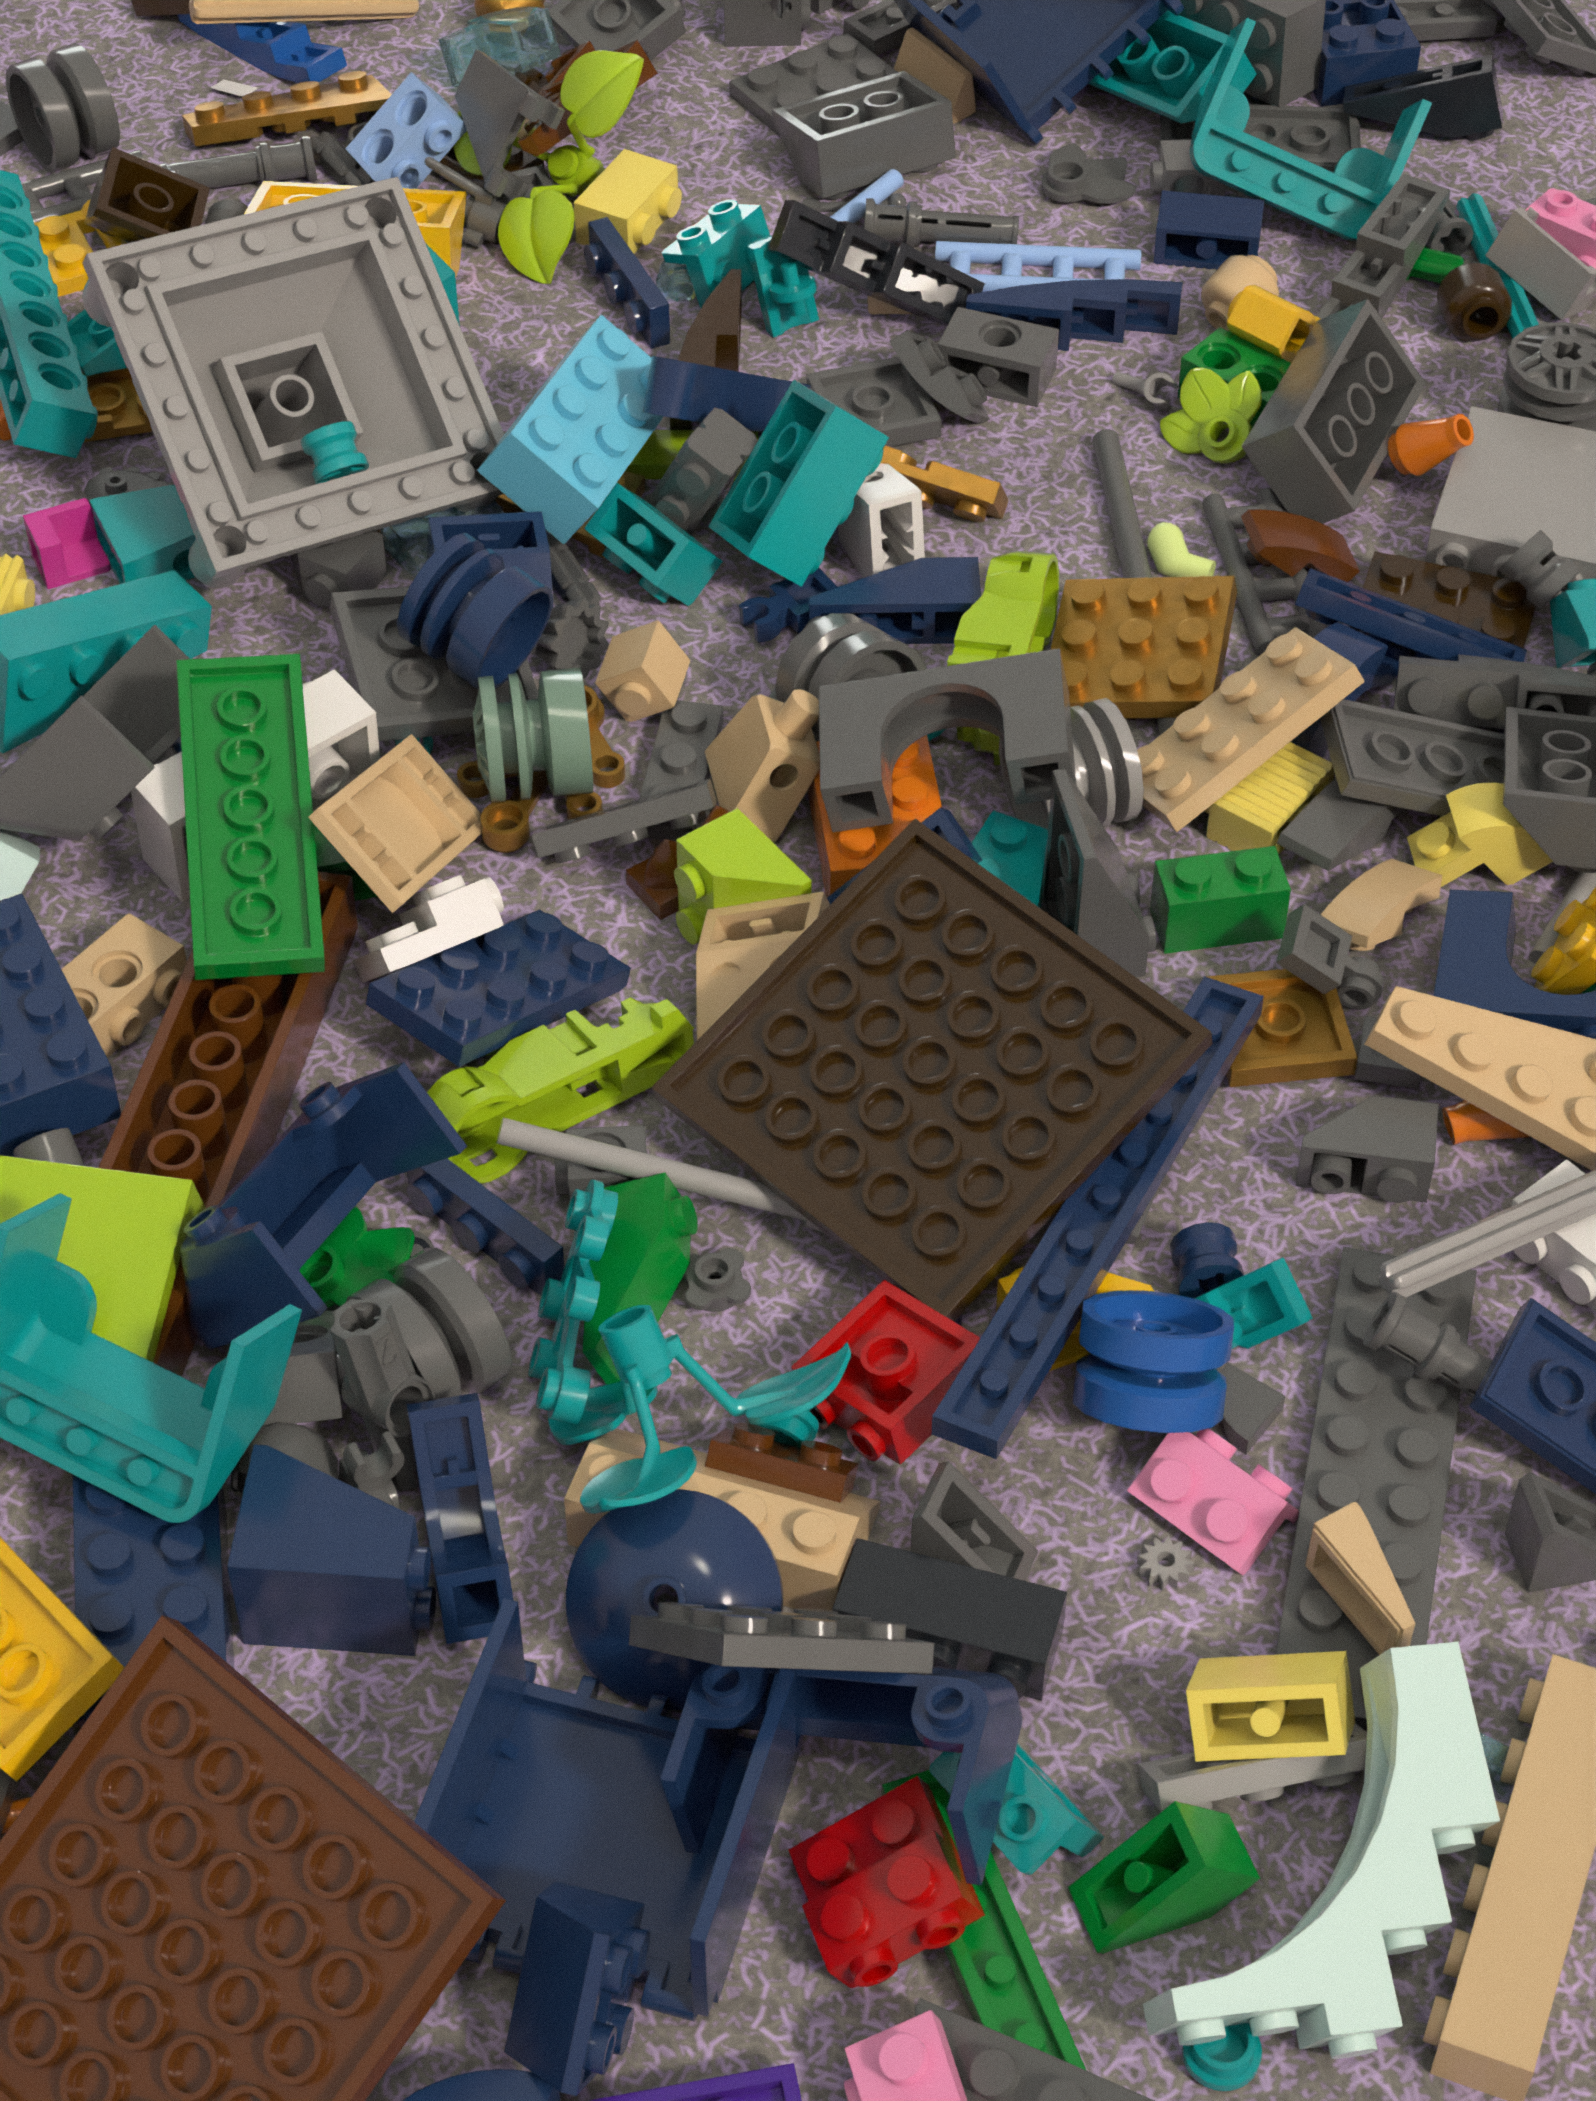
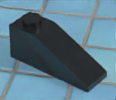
M1493 54L1345 86L1344 111L1356 116L1397 125L1404 109L1425 99L1431 102L1432 105L1420 131L1452 139L1465 136L1467 140H1478L1492 135L1496 129H1501L1503 125V108Z

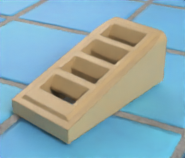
M1357 1502L1350 1503L1315 1522L1305 1565L1379 1655L1390 1648L1410 1646L1415 1621L1370 1523Z

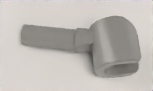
M1116 372L1112 378L1113 384L1145 395L1155 408L1162 411L1169 410L1171 405L1167 401L1157 398L1158 391L1165 386H1171L1177 390L1180 388L1171 376L1162 372L1154 373L1148 379H1140Z

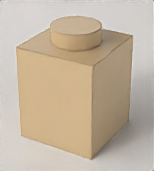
M656 620L612 636L595 684L625 721L633 722L675 707L691 660L661 622Z

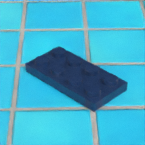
M539 909L504 924V926L369 983L366 1005L460 1067L505 1046L510 1040L543 1024L547 1026L566 1017V1013L570 1011H579L621 991L627 986L631 967L610 955L603 946L588 941L563 925L556 916Z

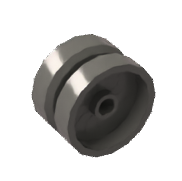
M73 43L51 51L47 56L46 64L33 57L12 64L6 70V89L16 125L30 153L47 172L54 173L73 166L79 160L80 152L92 159L109 153L112 147L117 148L119 146V122L111 93L93 57L82 45Z
M831 613L811 622L792 640L780 661L775 684L776 696L778 701L785 703L794 690L801 689L809 692L819 700V686L926 670L927 667L915 649L861 618L849 613ZM819 718L812 727L816 741H820Z
M437 1247L425 1248L401 1263L394 1275L395 1283L387 1279H376L347 1297L346 1302L350 1299H367L377 1295L392 1305L415 1373L430 1382L435 1390L436 1399L462 1395V1390L468 1393L477 1392L480 1394L506 1377L512 1368L511 1349L489 1300L471 1275L452 1256Z

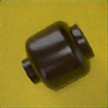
M1473 262L1458 266L1442 279L1437 290L1439 310L1450 332L1461 340L1476 342L1489 339L1506 326L1512 313V299L1499 273L1487 264Z

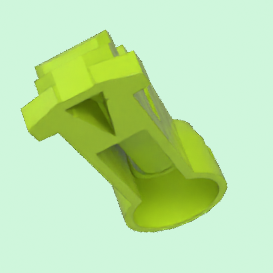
M1014 551L995 556L991 559L984 593L961 616L954 638L955 647L952 655L948 657L947 666L1044 650V646L1050 642L1058 609L1059 565L1055 554ZM957 727L958 740L971 742L976 752L993 753L994 765H1000V738L979 728Z
M630 997L620 1002L622 1016L618 1017L619 1027L612 1028L608 1023L596 1027L578 1011L573 1010L566 1013V1022L554 1028L548 1029L543 1024L510 1040L483 1066L478 1068L463 1067L450 1071L438 1079L427 1092L467 1145L461 1154L448 1159L480 1184L491 1182L507 1174L523 1159L528 1151L496 1143L503 1117L562 1132L651 1088L694 1044V1027L668 999L658 1003L643 1004ZM592 1082L599 1091L584 1098L576 1089ZM490 1149L496 1155L494 1159L479 1166H475L469 1160L481 1156Z

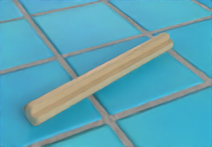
M190 0L189 11L192 22L196 24L401 19L415 16L416 12L419 11L418 0Z

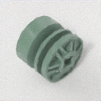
M581 668L541 671L538 699L531 700L525 699L518 674H508L509 702L499 703L496 700L493 676L478 677V693L474 711H472L478 771L481 772L489 790L490 802H506L504 775L517 774L520 799L530 800L533 772L545 771L553 797L593 793L590 732Z

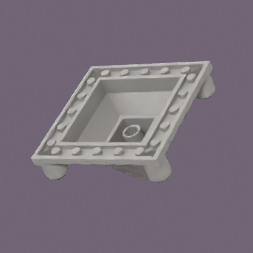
M398 177L86 254L82 262L88 276L82 295L84 308L88 315L97 323L112 327L126 367L129 369L133 379L132 382L143 409L147 413L151 423L150 426L161 453L166 460L169 473L180 500L184 504L187 517L195 534L196 540L190 548L188 561L190 570L196 579L204 585L213 588H225L236 583L246 568L317 548L324 544L358 536L365 532L399 524L406 520L440 512L451 507L469 514L480 513L489 508L499 495L504 494L477 471L504 436L503 430ZM342 421H351L354 423L357 431V437L354 441L359 452L366 455L369 468L365 471L315 484L312 476L315 465L312 457L303 452L300 444L301 439L308 433L323 426Z

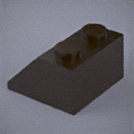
M112 147L92 192L84 223L99 229L106 235L119 237L128 242H135L200 226L210 187Z

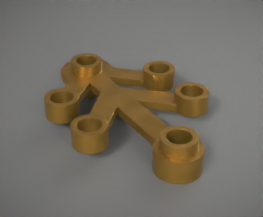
M584 685L590 732L593 784L601 788H613L620 785L625 779V761L620 754L611 750L599 730L605 719L602 701L592 688ZM470 761L459 767L457 770L458 788L466 797L481 798L489 794L482 774L478 771L477 761ZM607 767L614 768V770L608 772L601 771L600 769ZM545 771L533 772L530 800L520 799L519 787L517 786L509 800L491 803L483 809L480 816L482 839L488 847L497 852L510 853L518 850L528 841L530 837L529 816L548 786ZM517 774L504 775V778L517 776ZM474 777L482 778L480 781H468V779ZM595 792L564 796L567 800L568 820L603 810L602 799ZM580 807H591V808H592V809H590V810H588V811H579V810H577V809L580 808Z

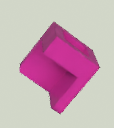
M86 498L23 515L31 557L47 589L111 570L110 561L97 538L92 507Z

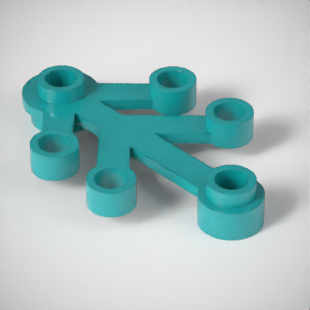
M594 1179L589 1181L585 1191L575 1189L571 1196L565 1218V1228L574 1230L573 1242L561 1281L551 1278L546 1280L538 1307V1317L555 1321L556 1325L551 1340L542 1337L537 1338L528 1369L529 1377L541 1380L536 1398V1408L546 1410L549 1419L577 1425L582 1417L591 1381L589 1370L573 1367L580 1320L585 1322L591 1321L600 1293V1282L594 1279L589 1260L600 1261L612 1230L618 1204V1193L604 1189L603 1182Z

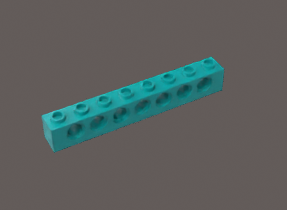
M0 170V400L14 445L77 458L85 438L90 439L95 432L98 418L97 409L92 405L87 390V378L82 374L77 359V346L72 343L67 327V316L62 312L58 288L53 283L48 268V256L43 253L39 240V228L34 224L30 212V200L25 196L19 175Z

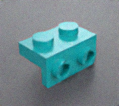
M736 200L718 202L709 208V214L697 224L681 230L676 236L677 240L661 252L665 263L686 264L700 308H702L706 299L731 269H741L742 290L754 281L746 246L752 241L770 235L761 205L738 204Z

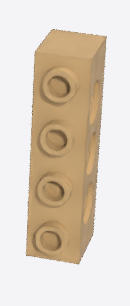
M128 913L61 969L107 1058L122 1045L127 1046L133 1043L140 1036L144 1026L163 1009L168 1007L187 960L184 945Z

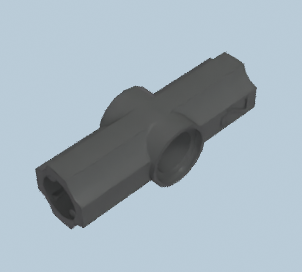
M377 1295L367 1299H350L333 1312L335 1320L330 1329L346 1373L341 1389L343 1401L350 1409L362 1416L374 1451H377L381 1446L382 1433L390 1431L393 1434L405 1459L401 1470L391 1478L396 1490L403 1492L410 1488H419L407 1404L436 1400L435 1390L430 1382L415 1373L392 1305Z

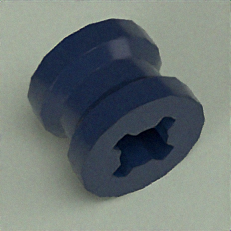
M1205 1222L1191 1225L1177 1233L1170 1243L1172 1262L1180 1270L1177 1274L1180 1296L1194 1299L1244 1275L1242 1265L1234 1258L1237 1254L1235 1234L1229 1227L1223 1224Z

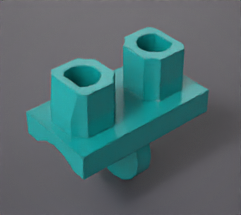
M768 235L750 242L746 248L765 328L768 334L775 338L792 327L819 320L814 298L817 286L815 278L809 275L808 269L797 265L794 261H789L767 251L772 235Z

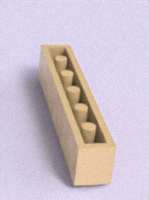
M1554 1654L1551 1658L1545 1682L1533 1678L1529 1679L1518 1720L1531 1724V1730L1527 1742L1512 1738L1500 1777L1501 1782L1513 1785L1514 1788L1509 1804L1495 1800L1500 1822L1485 1829L1481 1844L1496 1848L1490 1868L1475 1863L1462 1906L1464 1909L1477 1913L1471 1933L1455 1929L1442 1973L1457 1978L1456 1986L1451 2000L1435 1996L1423 2037V2042L1438 2046L1430 2074L1507 2101L1525 2100L1537 2063L1596 1846V1668Z

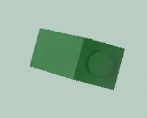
M1174 1801L1068 1886V1889L1097 1953L1104 1954L1209 1919L1261 1878L1229 1814Z

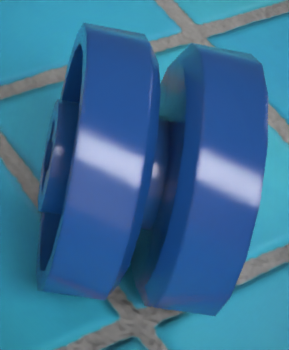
M1134 1290L1111 1291L1091 1296L1083 1301L1079 1344L1089 1353L1076 1361L1073 1404L1084 1414L1095 1419L1132 1430L1184 1433L1214 1427L1223 1420L1227 1390L1226 1377L1216 1369L1230 1361L1234 1333L1233 1317L1221 1308L1204 1301L1171 1293Z

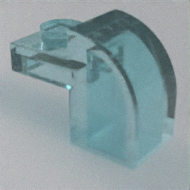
M516 7L488 13L467 21V27L438 39L452 87H459L476 49L487 54L506 70L524 73L561 56L549 9L542 7Z

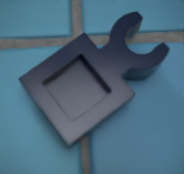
M820 568L808 575L802 587L788 579H784L769 586L770 598L755 597L742 602L739 605L740 622L744 627L754 623L755 640L758 643L774 639L780 634L782 628L789 625L799 634L809 621V597L834 589L837 586Z

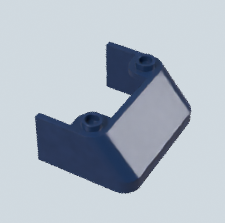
M405 1062L345 1083L336 1088L332 1082H326L315 1088L299 1103L303 1113L219 1204L201 1211L184 1227L183 1231L188 1237L181 1245L180 1250L189 1322L192 1330L208 1349L230 1344L233 1339L289 1304L302 1310L299 1323L320 1317L328 1307L300 1273L299 1269L376 1182L459 1155L467 1147Z
M710 1663L695 1676L660 1778L685 1852L700 1854L739 1729L760 1731L780 1668L732 1667ZM933 1668L932 1674L789 1669L796 1671L797 1735L927 1747L939 1751L962 1753L947 1812L966 1883L982 1885L1022 1726V1711L1017 1691L1012 1683L994 1673Z

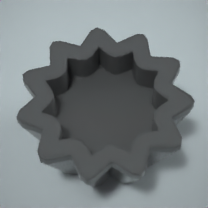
M578 598L553 607L549 621L537 643L536 655L553 670L580 667L584 680L588 676L590 668L597 669L601 665L600 653L609 647V643L604 637L609 622L600 619V605H588L585 598Z

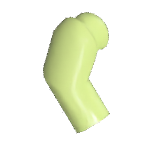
M1162 522L1151 529L1147 546L1159 573L1169 577L1214 576L1216 561L1190 554L1179 527L1172 523Z

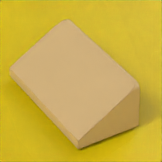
M913 27L908 29L905 33L894 69L897 72L905 71L951 100L953 124L975 113L976 103L972 74Z

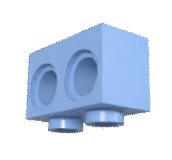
M411 72L345 149L374 181L398 177L402 188L416 189L432 171V169L425 165V158L432 157L440 162L467 130L463 119L437 92Z

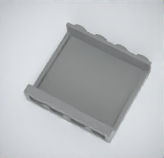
M1471 406L1468 419L1473 427L1474 439L1471 445L1461 448L1455 453L1430 528L1425 562L1459 567L1468 571L1506 578L1499 568L1530 538L1542 530L1553 541V551L1561 559H1570L1581 571L1571 582L1583 579H1596V431ZM1567 585L1556 596L1567 590Z

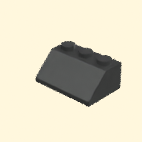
M905 71L772 109L774 123L800 182L821 198L839 199L845 197L852 189L871 185L890 169L897 170L901 175L911 171L927 172L935 169L938 163L956 158L951 100Z
M1506 707L1504 717L1503 805L1556 865L1569 866L1571 869L1582 873H1596V717Z

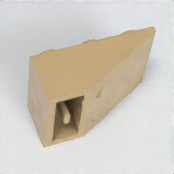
M824 892L707 910L696 951L697 1040L830 906Z

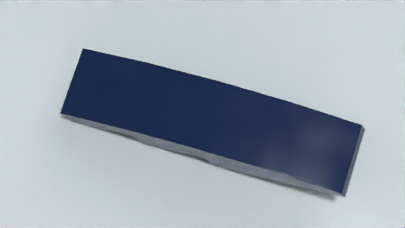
M1107 279L1070 280L1020 285L967 295L966 309L1059 329L1058 350L1069 351L1071 338L1123 343L1125 330L1177 335L1183 282Z

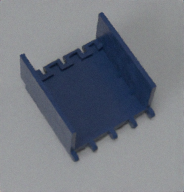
M894 0L911 28L913 27L967 69L972 74L974 91L1035 146L1044 139L1038 129L1060 109L1068 115L1077 109L1071 99L1093 78L1099 75L1107 81L1114 75L1109 64L1130 44L1136 41L1144 47L1151 41L1146 30L1167 10L1178 16L1185 9L1179 0H957L961 6L960 8L955 10L948 4L937 14L922 0Z
M504 1598L414 1820L417 1825L506 1899V1902L465 1960L480 1964L489 1942L495 1943L497 1946L493 1958V1968L520 1975L536 1896L557 1881L645 1904L640 1928L649 1930L651 1933L649 1950L640 1977L630 1976L624 2003L627 2004L637 1981L645 1984L641 2008L693 2022L698 2014L708 2017L712 2003H718L801 1751L804 1735L796 1734V1671L780 1668L757 1739L754 1740L737 1735L700 1854L685 1852L660 1781L679 1720L666 1717L669 1708V1696L654 1693L647 1711L644 1712L597 1700L600 1684L598 1678L584 1675L576 1694L534 1684L537 1663L524 1660L518 1602Z

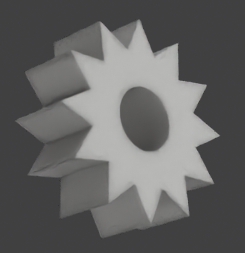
M1168 1536L1164 1543L1154 1537L1153 1546L1143 1544V1554L1138 1555L1137 1564L1141 1566L1139 1576L1149 1577L1148 1586L1159 1583L1163 1591L1169 1584L1177 1590L1178 1581L1188 1583L1189 1573L1193 1572L1195 1563L1190 1561L1192 1551L1181 1550L1183 1541L1172 1544ZM1167 1560L1173 1565L1165 1567L1158 1562Z

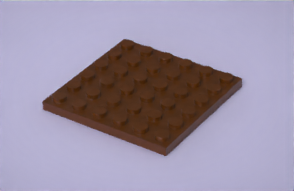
M162 1615L0 1841V2101H365L506 1902V1899L178 1620Z

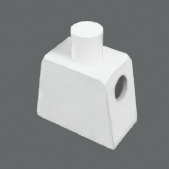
M879 464L878 468L865 478L854 497V506L851 514L844 523L838 525L839 541L862 578L919 558H925L922 492L889 464ZM882 542L888 546L887 552L882 549Z

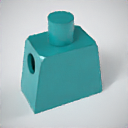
M174 484L89 500L97 538L110 561L111 569L119 584L173 570L186 581L195 577L190 570L188 556L196 537L187 517L184 504L181 502Z

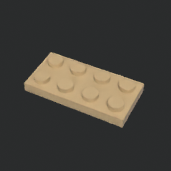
M1296 627L1287 634L1275 638L1267 646L1265 652L1241 671H1237L1225 678L1220 688L1195 708L1188 709L1180 714L1174 724L1149 745L1137 749L1144 787L1142 806L1174 831H1180L1363 684L1365 681L1354 663Z

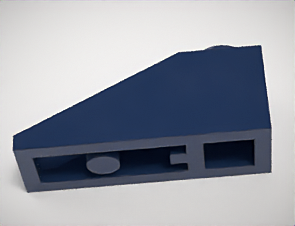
M978 557L919 558L809 597V620L816 616H827L831 613H849L861 618L904 644H954L961 616L981 597Z

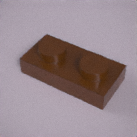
M735 1423L733 1430L725 1428L710 1440L705 1467L839 1503L853 1490L859 1463L841 1459L843 1451L833 1445L817 1441H802L800 1448L774 1441V1431L749 1423Z

